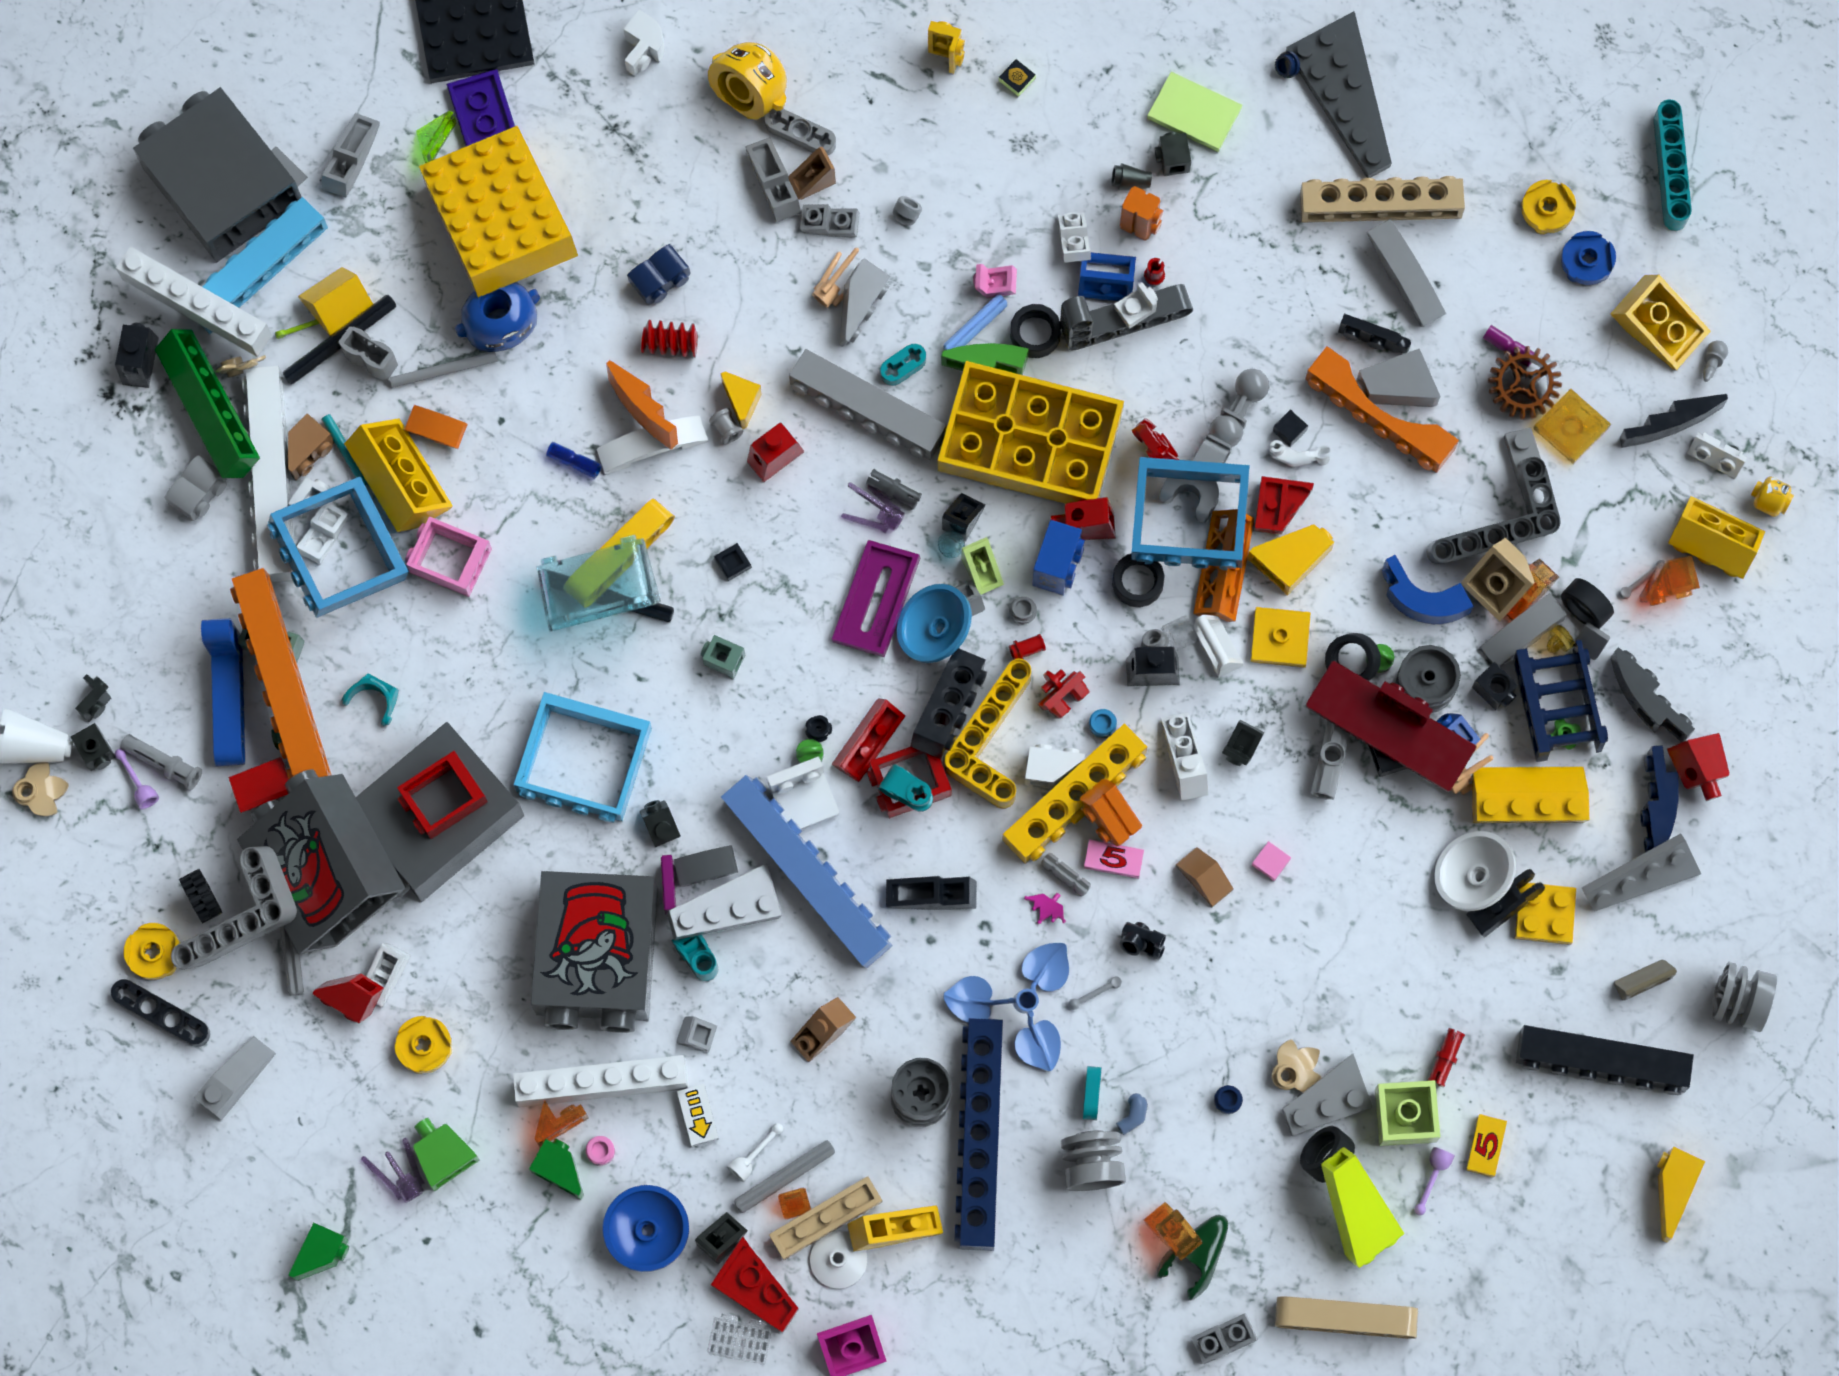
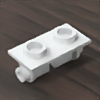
M1698 432L1687 454L1736 479L1747 459L1746 456L1742 455L1743 452L1727 444L1723 449L1719 447L1721 441L1707 435L1705 432L1704 434Z

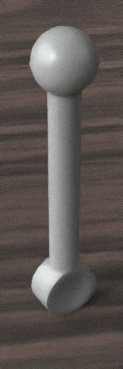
M1659 560L1656 567L1631 586L1623 587L1620 591V596L1624 599L1629 598L1634 589L1659 570H1665L1667 568L1666 561Z
M1115 976L1111 979L1110 983L1079 999H1071L1068 1005L1071 1009L1075 1010L1079 1008L1081 1003L1112 987L1119 988L1122 981L1120 977Z

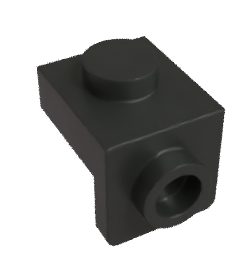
M86 674L83 679L93 690L75 709L84 719L90 722L93 718H98L104 712L105 705L111 700V696L106 691L109 688L106 683L97 676L92 679Z
M1239 720L1222 751L1227 756L1226 760L1237 766L1247 765L1251 761L1265 732Z
M659 800L651 801L644 806V809L639 811L655 847L681 837L665 800L661 802Z

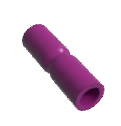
M1493 325L1488 328L1483 336V339L1498 349L1510 352L1512 357L1515 356V347H1519L1520 353L1524 354L1525 346L1514 341L1509 335ZM1530 350L1529 354L1534 355V352ZM1520 362L1526 367L1531 365L1530 362Z

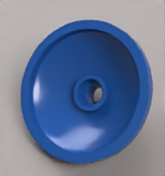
M653 1185L635 1186L619 1194L608 1207L603 1221V1237L610 1254L621 1265L639 1272L660 1270L673 1263L684 1250L689 1236V1220L680 1200L668 1190ZM646 1226L653 1228V1232L649 1236L642 1234V1230Z

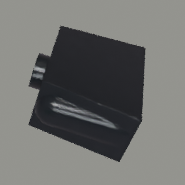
M142 323L123 324L115 367L122 385L149 388L156 355L154 349L158 345L159 337Z

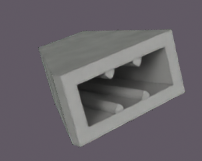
M1420 348L1361 369L1357 376L1356 382L1359 388L1374 404L1434 407L1438 405L1440 394Z

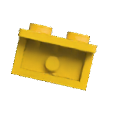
M931 21L928 28V53L949 58V73L954 74L956 66L961 67L965 51H963L965 40L961 39L962 29L953 27L950 23L944 21Z

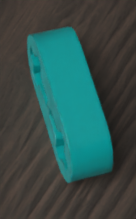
M910 344L885 360L880 368L882 381L887 385L896 386L921 370L926 364V351L924 347L919 344ZM910 353L914 355L920 354L918 362L913 359L906 363L910 359ZM891 367V369L895 370L898 367H900L897 370L896 377H894L892 374L887 376L888 368Z
M1087 1066L1083 1119L1097 1120L1102 1067Z

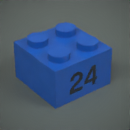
M1050 520L1033 569L1032 586L1063 596L1066 587L1072 588L1077 567L1074 563L1080 564L1084 552L1085 540L1081 539L1082 529Z

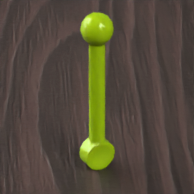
M315 319L286 330H279L275 332V336L277 339H280L288 334L315 326L319 322Z

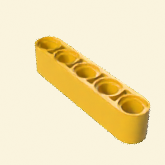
M656 499L649 500L570 577L564 586V590L583 607L589 606L669 528L674 521L675 515Z

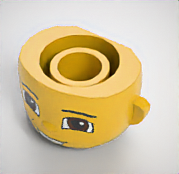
M744 42L713 56L712 64L708 70V81L718 98L748 119L758 120L772 109L781 111L784 108L787 98L785 95L787 76L781 61L769 48L759 43Z

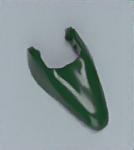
M1218 1214L1196 1227L1163 1256L1158 1267L1157 1277L1161 1279L1168 1276V1268L1172 1267V1262L1175 1258H1186L1201 1271L1199 1281L1195 1282L1194 1287L1187 1290V1298L1191 1301L1200 1296L1208 1288L1226 1239L1228 1220L1223 1215Z

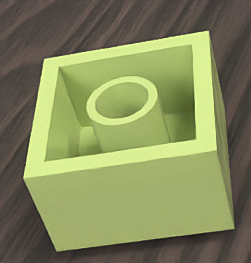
M1435 1080L1383 1083L1376 1086L1375 1100L1380 1146L1437 1143L1440 1139V1126Z

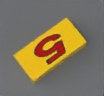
M1482 1114L1478 1115L1466 1171L1495 1177L1507 1121Z

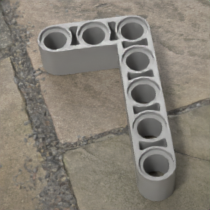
M268 846L248 847L240 855V865L256 906L176 945L171 953L174 966L179 969L201 967L295 919L297 913L296 905L276 853L272 848Z

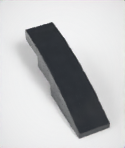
M1720 394L1673 401L1669 412L1648 415L1644 426L1624 429L1620 436L1621 447L1649 443L1698 424L1722 409L1728 400V395Z

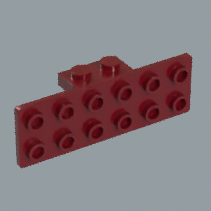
M1332 661L1305 705L1307 709L1446 792L1451 791L1477 748L1475 744L1431 719L1430 715L1433 709L1429 708V704L1425 700L1409 696L1396 683L1389 684L1384 681L1381 688L1336 661Z

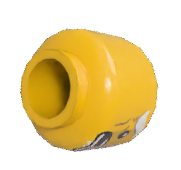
M1772 476L1767 477L1763 483L1758 481L1751 493V496L1755 497L1754 507L1772 517H1776L1780 513L1785 514L1794 497L1791 494V486Z

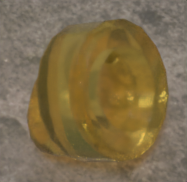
M1556 625L1549 630L1551 638L1547 643L1548 652L1555 653L1560 649L1567 652L1574 647L1575 642L1572 636L1563 626Z

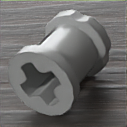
M729 408L720 410L709 420L710 424L715 426L722 436L721 441L723 444H729L743 434L742 427H738L731 417L732 412Z

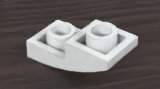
M1069 212L1058 215L1064 262L1091 260L1085 213Z

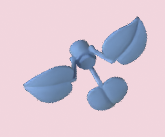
M1045 944L1032 950L1025 957L1022 963V974L1033 982L1030 989L1021 990L1014 998L990 1000L992 988L985 979L978 976L965 977L944 993L943 998L949 1010L957 1018L969 1023V1018L988 1019L991 1013L990 1005L1013 1004L1018 1012L1027 1013L1029 1028L1021 1029L1017 1033L1014 1042L1016 1054L1028 1065L1045 1071H1052L1054 1069L1061 1049L1059 1032L1054 1024L1048 1020L1039 1021L1034 1025V1013L1032 1010L1039 1003L1038 995L1035 992L1037 985L1040 989L1051 992L1060 989L1066 983L1069 975L1066 944Z

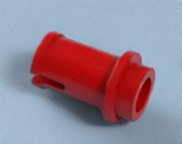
M1159 258L1149 260L1144 272L1145 281L1153 286L1160 285L1165 279V265L1163 261L1160 263Z
M1037 634V636L1020 642L1013 641V644L1009 645V650L1013 660L1024 659V657L1045 651L1046 646L1041 634Z

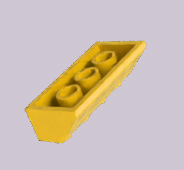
M400 418L362 424L344 443L397 532L416 529L422 523L425 524L429 517L436 518L453 507L411 436L404 430L405 427Z
M1482 767L1472 773L1473 823H1584L1590 820L1589 790L1584 767Z

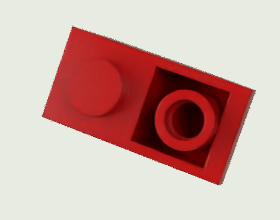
M360 973L326 981L313 991V995L319 998L324 1005L333 1007L343 1013L344 1017L348 1020L361 1023L372 1014L384 987Z

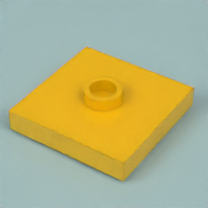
M1256 607L1251 662L1306 668L1311 612Z

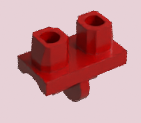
M1062 669L1055 675L1047 670L1043 674L1047 682L1041 686V689L1045 693L1051 688L1054 689L1038 703V706L1042 710H1049L1056 718H1062L1071 709L1062 699L1064 696L1070 693L1078 702L1090 693L1083 682L1084 674L1081 671L1077 673L1073 671L1060 682L1066 676Z

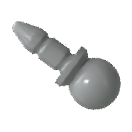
M1719 340L1711 342L1707 347V354L1704 358L1706 366L1703 371V380L1705 382H1708L1714 376L1716 368L1722 366L1724 359L1728 355L1727 345Z

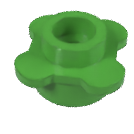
M1564 719L1556 720L1554 723L1555 730L1551 736L1563 735V732L1568 734L1581 732V727L1578 724H1569ZM1576 744L1561 747L1571 750L1575 748Z

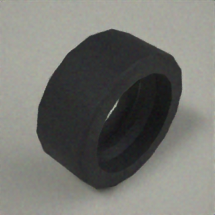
M1030 304L1022 307L1015 313L1011 321L1010 339L1014 346L1029 349L1028 358L1048 356L1057 348L1061 337V322L1058 315L1051 308L1043 304ZM1032 317L1046 320L1052 329L1049 340L1040 345H1031L1025 342L1020 335L1022 323Z
M1127 554L1118 561L1114 568L1112 579L1114 593L1121 602L1128 606H1148L1156 601L1163 591L1165 574L1159 562L1153 561L1152 564H1145V562L1132 560V555ZM1143 565L1152 571L1155 579L1154 585L1146 594H1132L1123 586L1122 576L1130 566Z
M1575 578L1561 594V600L1565 607L1584 625L1588 622L1600 629L1614 614V609L1609 599L1597 587L1584 579Z
M1349 633L1333 640L1325 653L1326 669L1329 668L1332 661L1339 663L1338 657L1342 647L1349 643L1360 645L1365 650L1367 656V667L1359 676L1370 681L1377 674L1380 668L1381 655L1378 646L1370 637L1362 633Z
M1324 1127L1317 1131L1304 1146L1300 1155V1165L1316 1181L1325 1183L1321 1164L1343 1147L1354 1154L1355 1144L1338 1127Z

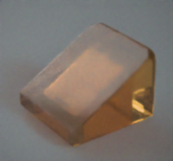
M804 1187L779 1194L778 1196L785 1219L801 1216L811 1210L806 1188Z

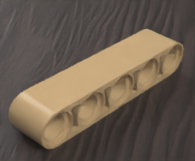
M1277 1297L1275 1327L1403 1339L1417 1338L1418 1308L1300 1297Z

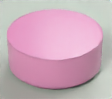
M596 1136L588 1142L586 1155L591 1163L603 1166L612 1161L615 1155V1148L607 1137Z

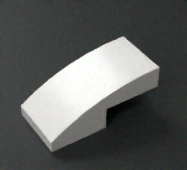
M330 503L321 506L311 520L310 529L297 545L300 555L320 565L339 536L349 514Z

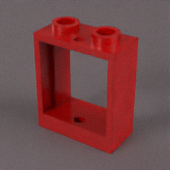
M913 747L871 760V770L866 771L871 786L877 785L878 788L883 780L880 769L924 753L936 788L931 789L933 803L952 796V789L941 760ZM878 789L880 795L876 796L877 803L881 812H887L889 819L913 810L900 801L892 803L891 798ZM924 792L920 795H915V800L917 801L919 798L925 799Z
M452 751L397 787L401 794L397 798L405 812L409 810L413 812L416 817L412 821L421 835L426 832L430 839H433L488 803L485 795L455 751ZM452 769L472 799L433 825H430L411 795Z

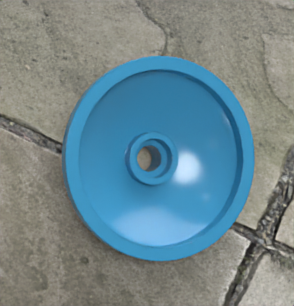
M947 584L930 585L915 593L903 607L897 623V638L902 650L912 659L922 663L938 662L952 655L966 639L971 626L972 612L966 596L957 588Z

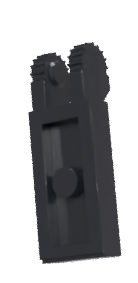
M1527 869L1514 878L1510 889L1495 904L1485 909L1467 912L1466 915L1484 938L1529 904L1528 901L1534 900L1544 891L1545 886L1542 882L1535 883L1523 893L1519 891L1518 888L1524 887L1534 878L1535 873L1532 869Z

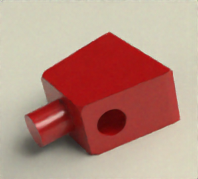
M778 423L750 445L747 463L760 479L765 482L804 453V450L782 423Z
M1108 497L1066 503L1065 514L1051 515V520L1082 529L1081 539H1116L1114 511Z
M1719 733L1690 739L1667 748L1668 754L1686 789L1701 787L1706 801L1722 796L1717 781L1728 777L1730 772Z

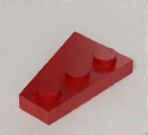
M742 1237L711 1283V1286L781 1333H784L799 1308L750 1247L745 1238Z

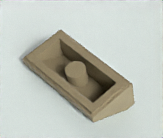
M1659 960L1616 980L1614 986L1621 999L1625 1001L1672 979L1676 975L1677 970L1667 961Z

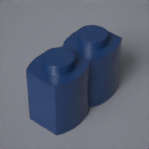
M667 244L655 252L648 260L632 269L627 274L630 284L647 305H650L653 302L657 304L664 300L669 289L683 286L689 280L688 276L691 273L689 266L672 245Z

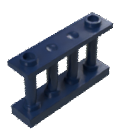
M1576 640L1572 654L1534 659L1529 657L1527 648L1519 649L1515 652L1513 663L1536 762L1547 761L1554 747L1594 741L1596 753L1602 752L1605 743L1608 742L1607 728L1605 725H1601L1587 666L1590 665L1589 651L1587 648H1583L1582 640ZM1576 664L1579 679L1543 685L1534 681L1533 674L1536 673V670ZM1582 690L1585 705L1547 711L1545 708L1541 709L1539 699L1542 696ZM1588 715L1590 731L1551 736V734L1546 733L1545 725L1549 721Z

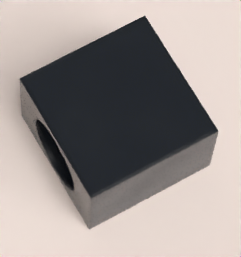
M1290 409L1274 425L1273 432L1291 447L1307 431L1308 425Z

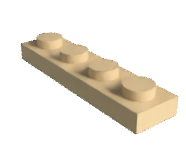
M867 1176L770 1233L769 1236L783 1260H786L882 1203L883 1200Z

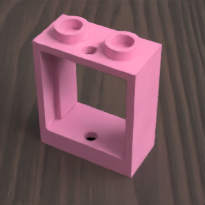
M429 517L426 524L422 523L417 532L418 541L415 547H411L406 555L405 562L409 572L470 597L492 550L490 542ZM435 534L473 548L458 581L421 566Z

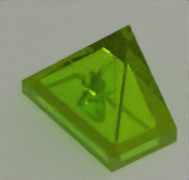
M449 110L416 130L425 163L435 159L457 124L454 112Z

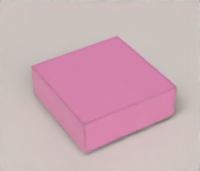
M1268 841L1253 861L1252 866L1275 881L1289 863L1291 857Z

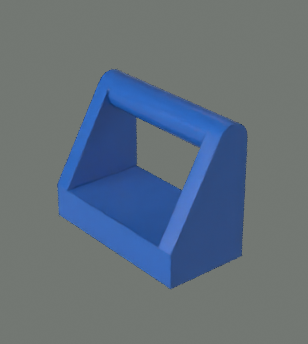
M1091 252V260L1081 262L1078 296L1120 301L1133 292L1136 257ZM1087 263L1130 268L1129 274L1086 270Z

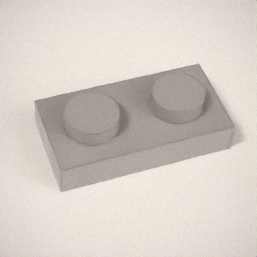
M1531 427L1505 433L1504 435L1519 487L1516 474L1519 462L1529 457L1541 459ZM1532 463L1526 465V473L1530 477H1534L1537 473L1535 465Z

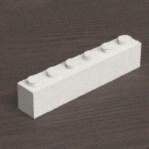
M131 246L116 267L123 281L256 357L259 356L272 336L265 322Z
M684 1055L513 1073L515 1102L518 1107L675 1091L688 1088Z

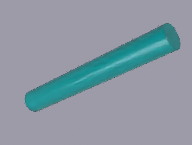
M331 414L324 416L321 420L331 434L355 478L361 477L366 486L368 484L344 445L346 440Z

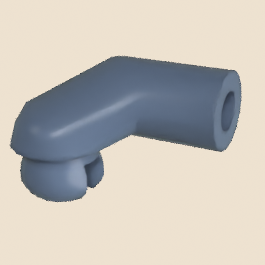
M1138 1093L1132 1094L1128 1099V1103H1130L1129 1115L1116 1123L1123 1135L1145 1121L1148 1104L1145 1097Z

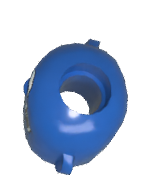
M518 282L480 297L477 296L474 290L461 309V323L455 326L454 329L458 337H466L471 345L480 351L499 352L514 348L523 342L537 325V309L535 304L539 301L540 295L536 289L527 291ZM501 308L509 311L502 318H488L489 314L495 309Z

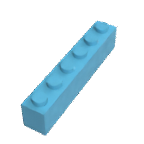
M303 197L298 201L290 203L285 209L284 214L278 219L270 221L264 232L258 237L251 238L247 242L246 248L238 255L231 256L226 262V266L219 272L211 274L206 280V284L202 287L240 308L328 229L324 217ZM202 326L209 334L212 333L211 330Z

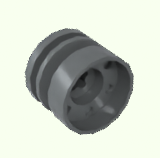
M914 1058L906 1061L897 1069L892 1079L891 1105L895 1114L902 1122L913 1127H927L936 1124L945 1116L951 1098V1080L947 1070L940 1063L929 1058ZM918 1091H922L925 1100L919 1101V1097L916 1096Z

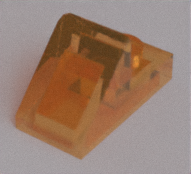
M544 1100L534 1138L540 1148L545 1139L553 1141L555 1138L589 1119L581 1104L577 1107L574 1104L566 1107L560 1112L561 1116L556 1119Z
M1166 1202L1144 1219L1145 1224L1180 1261L1203 1243L1183 1215L1177 1209L1173 1210Z

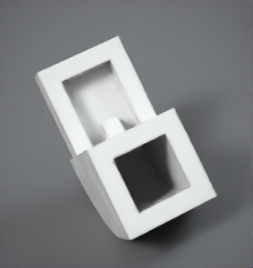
M639 9L624 28L625 40L635 46L625 59L626 71L634 77L640 70L644 71L648 67L651 58L660 62L664 54V40L661 27L656 20Z

